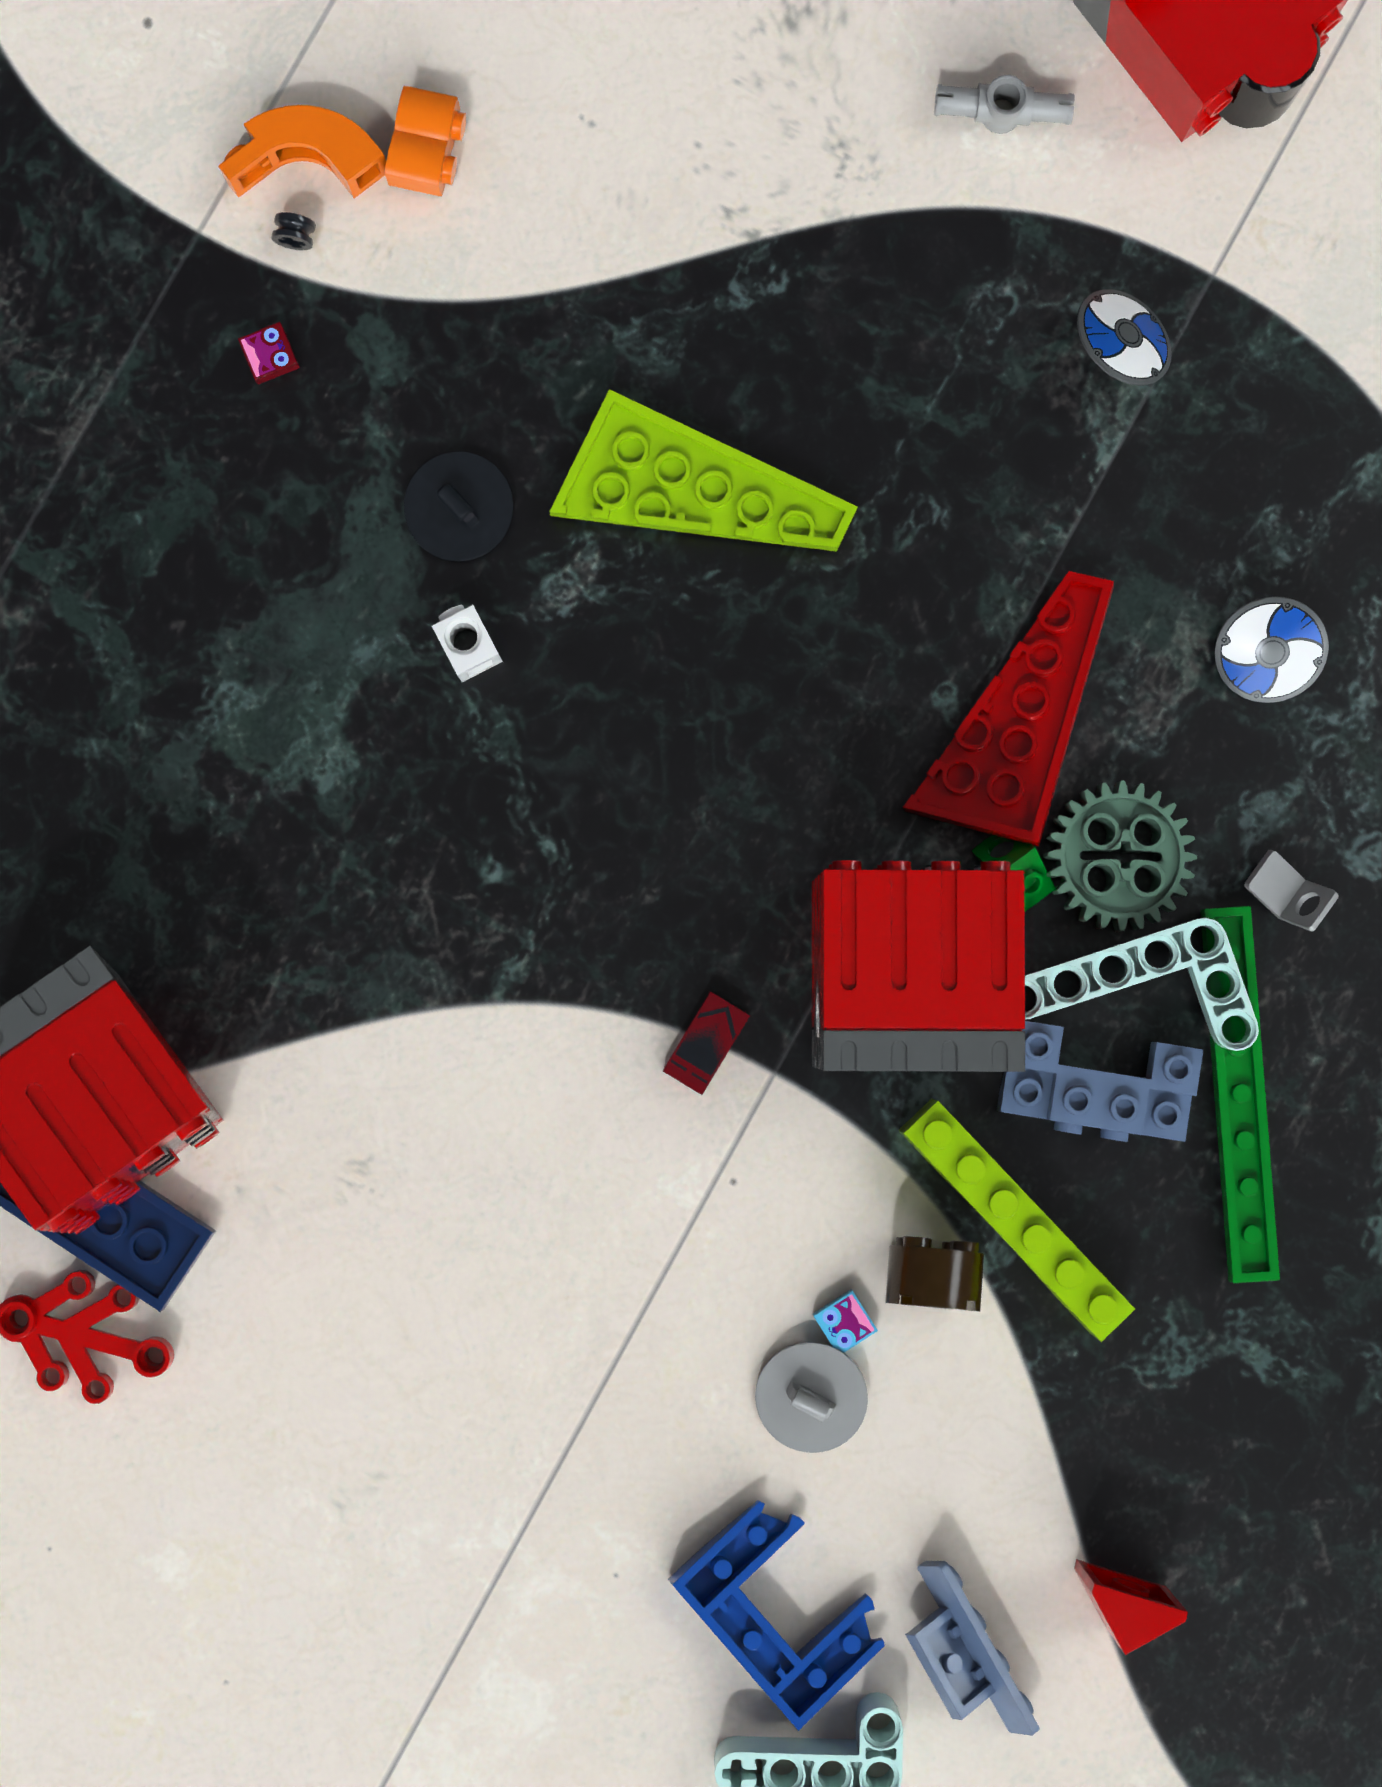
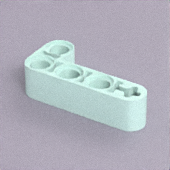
M875 1692L863 1697L857 1706L855 1739L727 1737L719 1743L715 1750L714 1768L716 1783L719 1787H900L903 1755L902 1721L894 1700L887 1694ZM878 1713H884L891 1717V1721L883 1729L869 1727L867 1725L869 1719ZM756 1759H761L762 1774L756 1773ZM782 1759L790 1760L795 1764L794 1769L784 1775L776 1774L772 1771L771 1767L775 1762ZM732 1760H741L740 1771H730ZM833 1760L843 1765L840 1772L833 1776H826L819 1772L821 1765L827 1761ZM876 1762H883L890 1766L885 1775L877 1778L866 1773L867 1769Z

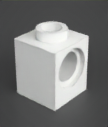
M463 605L452 607L438 617L440 622L432 626L461 682L503 662L474 605L466 609ZM472 630L477 633V642L471 649L458 650L454 647V638L460 631Z

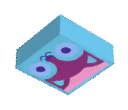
M852 1289L813 1313L815 1320L832 1347L843 1353L878 1331Z

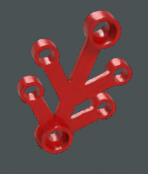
M77 1270L70 1273L61 1285L36 1299L28 1295L19 1294L4 1300L0 1304V1334L11 1342H21L37 1371V1383L45 1391H55L64 1386L69 1379V1370L63 1362L52 1359L41 1335L59 1341L82 1384L81 1391L84 1399L92 1404H99L108 1399L113 1393L114 1383L109 1375L99 1373L86 1348L132 1360L135 1370L145 1377L159 1376L168 1370L173 1363V1347L162 1337H150L141 1342L91 1328V1326L112 1314L127 1312L138 1304L140 1299L130 1293L131 1301L129 1305L125 1306L118 1302L117 1293L120 1289H124L120 1285L114 1286L105 1298L66 1320L46 1315L69 1299L80 1300L89 1296L94 1291V1276L86 1270ZM75 1277H81L85 1280L86 1289L83 1293H78L73 1289L72 1282ZM18 1309L25 1311L28 1315V1322L25 1326H21L15 1321L14 1316ZM151 1347H157L162 1351L163 1360L161 1363H154L150 1360L148 1353ZM48 1368H54L59 1372L60 1379L57 1384L50 1383L47 1380L46 1372ZM93 1380L103 1383L105 1387L103 1396H96L92 1393L91 1383Z

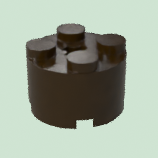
M896 1237V1245L889 1246L885 1303L899 1304L901 1295V1305L980 1312L984 1254L978 1253L979 1243L966 1241L942 1242V1249L931 1248V1238Z

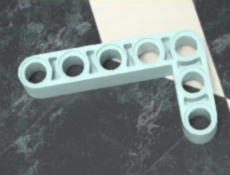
M1209 918L1196 919L1025 976V986L1030 987L1036 996L1034 1007L1025 1012V1019H1031L1187 968L1209 1032L1216 1044L1228 1050H1245L1253 1045L1259 1032L1258 1022L1227 934L1221 924ZM1200 926L1211 930L1215 938L1213 948L1207 953H1200L1191 945V933ZM1153 941L1162 942L1169 949V961L1162 968L1152 967L1145 959V949ZM1107 956L1117 957L1124 964V976L1116 983L1106 982L1099 973L1100 963ZM1062 971H1071L1080 980V989L1071 998L1061 997L1054 989L1055 977ZM1214 971L1223 972L1230 980L1229 992L1221 998L1213 997L1206 988L1207 978ZM1230 1016L1240 1017L1246 1025L1245 1036L1235 1043L1226 1040L1222 1034V1025Z

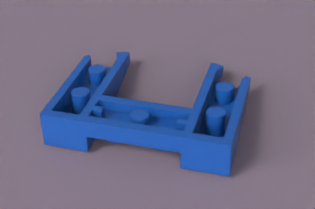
M757 1500L696 1552L668 1580L799 1731L885 1644L882 1638H870L864 1613L875 1610L873 1600L865 1593L797 1653L792 1650L739 1587L787 1542L805 1522L793 1514H790L786 1523L761 1513L765 1503Z

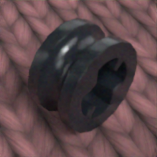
M281 212L275 215L274 223L278 226V229L272 232L271 239L273 242L293 250H309L312 248L313 240L309 237V234L314 233L316 228L313 220L303 215L289 212Z

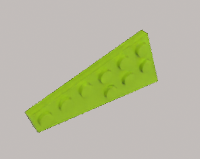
M609 389L549 512L550 516L837 552L858 507Z

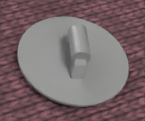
M805 1342L782 1349L766 1363L758 1378L755 1400L757 1411L764 1427L777 1441L797 1451L817 1453L841 1446L858 1431L866 1414L868 1394L863 1375L850 1357L832 1346L817 1342Z

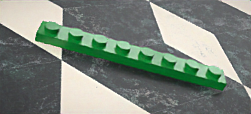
M1251 906L1200 910L1201 918L1217 921L1222 925L1227 934L1259 1029L1257 1039L1253 1045L1240 1051L1220 1047L1214 1042L1210 1034L1228 1281L1232 1283L1280 1280ZM1201 926L1203 953H1207L1213 948L1215 938L1211 930ZM1214 971L1208 976L1206 988L1209 994L1213 997L1221 998L1229 992L1231 985L1226 974L1221 971ZM1230 1016L1224 1021L1222 1034L1226 1040L1235 1043L1245 1036L1246 1025L1240 1017Z

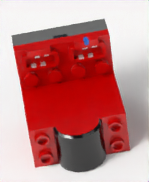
M1073 0V3L1176 136L1183 142L1195 132L1199 137L1206 134L1221 118H1224L1232 125L1246 129L1264 127L1278 120L1292 105L1314 72L1320 57V48L1329 40L1327 33L1343 19V15L1340 12L1348 0Z

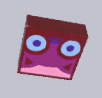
M281 322L238 338L258 385L300 368Z

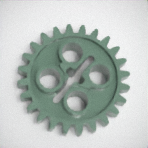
M1119 781L1115 784L1113 794L1106 782L1097 785V798L1088 789L1080 792L1079 796L1082 806L1073 800L1066 802L1064 806L1070 817L1058 815L1053 819L1054 823L1062 829L1061 832L1046 835L1048 841L1057 845L1056 850L1043 854V858L1056 861L1057 867L1046 873L1047 877L1060 878L1061 883L1052 891L1053 894L1067 892L1070 897L1063 908L1069 910L1078 905L1082 907L1079 914V921L1081 922L1087 921L1093 915H1096V929H1105L1110 919H1112L1115 932L1125 931L1127 920H1129L1134 930L1143 929L1144 916L1151 923L1160 922L1161 915L1158 907L1166 912L1175 911L1177 908L1170 896H1187L1188 892L1179 882L1180 880H1189L1195 877V874L1184 868V863L1197 859V855L1185 852L1184 845L1194 841L1195 837L1191 835L1181 836L1179 831L1188 822L1187 818L1173 821L1170 816L1177 805L1171 803L1160 807L1159 802L1162 794L1160 791H1156L1145 798V788L1142 783L1135 785L1130 794L1128 793L1125 781ZM1092 821L1099 822L1106 830V840L1102 845L1094 843L1088 835V827ZM1138 822L1146 824L1151 830L1152 837L1148 846L1140 844L1135 838L1134 829ZM1119 849L1120 853L1123 854L1157 853L1160 856V860L1158 862L1132 860L1121 864L1120 860L1117 859L1082 860L1080 853L1082 851L1108 853ZM1092 867L1101 869L1105 874L1106 884L1102 891L1094 890L1088 882V873ZM1138 868L1145 869L1151 876V887L1147 892H1142L1135 885L1134 875Z

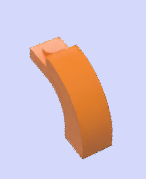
M291 105L263 112L244 123L251 141L246 145L241 144L230 150L224 162L218 166L228 185L240 197L285 164L298 161L313 162L324 166L334 173L355 199L385 176L386 159L384 153L372 138L347 117L322 107Z

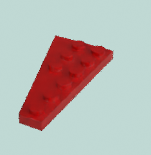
M1068 571L1037 615V620L1029 632L1011 652L1010 659L998 676L995 675L954 733L955 737L939 760L936 759L923 783L903 806L904 812L1039 846L1114 589V581Z

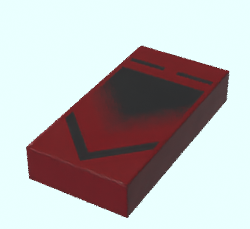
M710 992L664 1067L663 1072L703 1095L750 1015Z

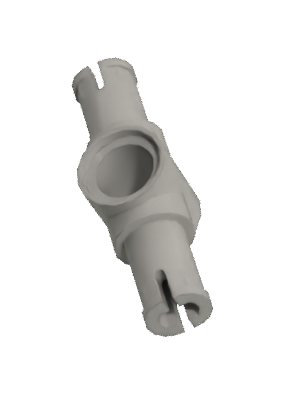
M1012 75L999 76L991 84L979 83L977 88L938 84L935 95L934 115L974 118L975 122H982L987 129L998 134L1008 133L1015 129L1017 125L1029 126L1031 122H1052L1070 125L1074 113V106L1071 105L1074 104L1075 95L1072 93L1034 92V87H1026L1023 81ZM1000 99L1007 100L1014 108L1011 110L1000 109L994 101Z

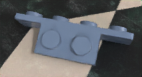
M924 1561L917 1568L939 1608L905 1635L951 1718L963 1720L990 1697L1010 1733L1033 1736L1040 1730L1032 1715L1034 1713L1033 1706L1029 1699L1018 1690L1009 1674L1010 1666L1007 1659L991 1642L985 1631L986 1623L984 1618L968 1601L962 1590L963 1582L961 1577L945 1561Z

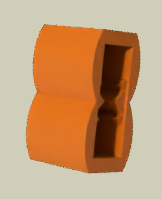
M403 86L385 167V176L389 186L442 197L445 184H453L456 174L457 157L451 156L455 140L462 141L466 126V113L460 112L458 97Z

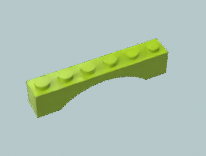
M931 1098L898 1130L1000 1235L1085 1329L1100 1342L1135 1310L1126 1298L938 1100Z

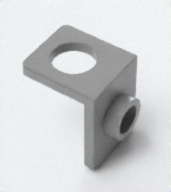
M1273 850L1266 852L1244 884L1245 888L1278 919L1308 931L1316 930L1339 897V894L1333 889L1305 880L1281 855ZM1319 896L1320 902L1318 907L1312 913L1300 916L1299 911L1302 904L1311 897Z

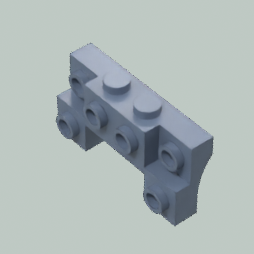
M1025 1021V1029H1022V1031H1025V1072H1004L996 1111L1055 1121L1054 1130L1082 1135L1083 1126L1100 1128V1138L1128 1142L1129 1133L1186 1141L1192 1096H1197L1203 1049L1151 1042L1146 1077L1140 1078L1060 1065L1058 1063L1064 1027Z

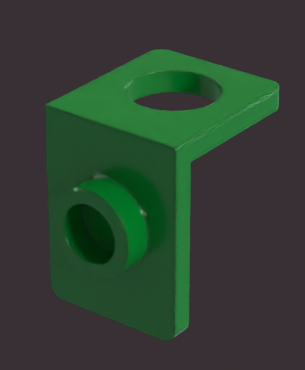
M991 835L972 850L974 856L980 862L1009 861L1011 862V870H1024L1025 912L1055 889L1051 878L1046 875L1047 870L1035 846L1032 844ZM1003 842L1014 843L1013 849L1007 855L998 858L990 856L992 849L996 845Z

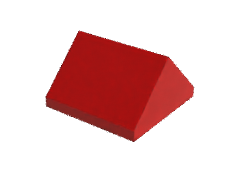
M1076 1559L1074 1569L1105 1627L1125 1655L1186 1622L1188 1611L1166 1586Z

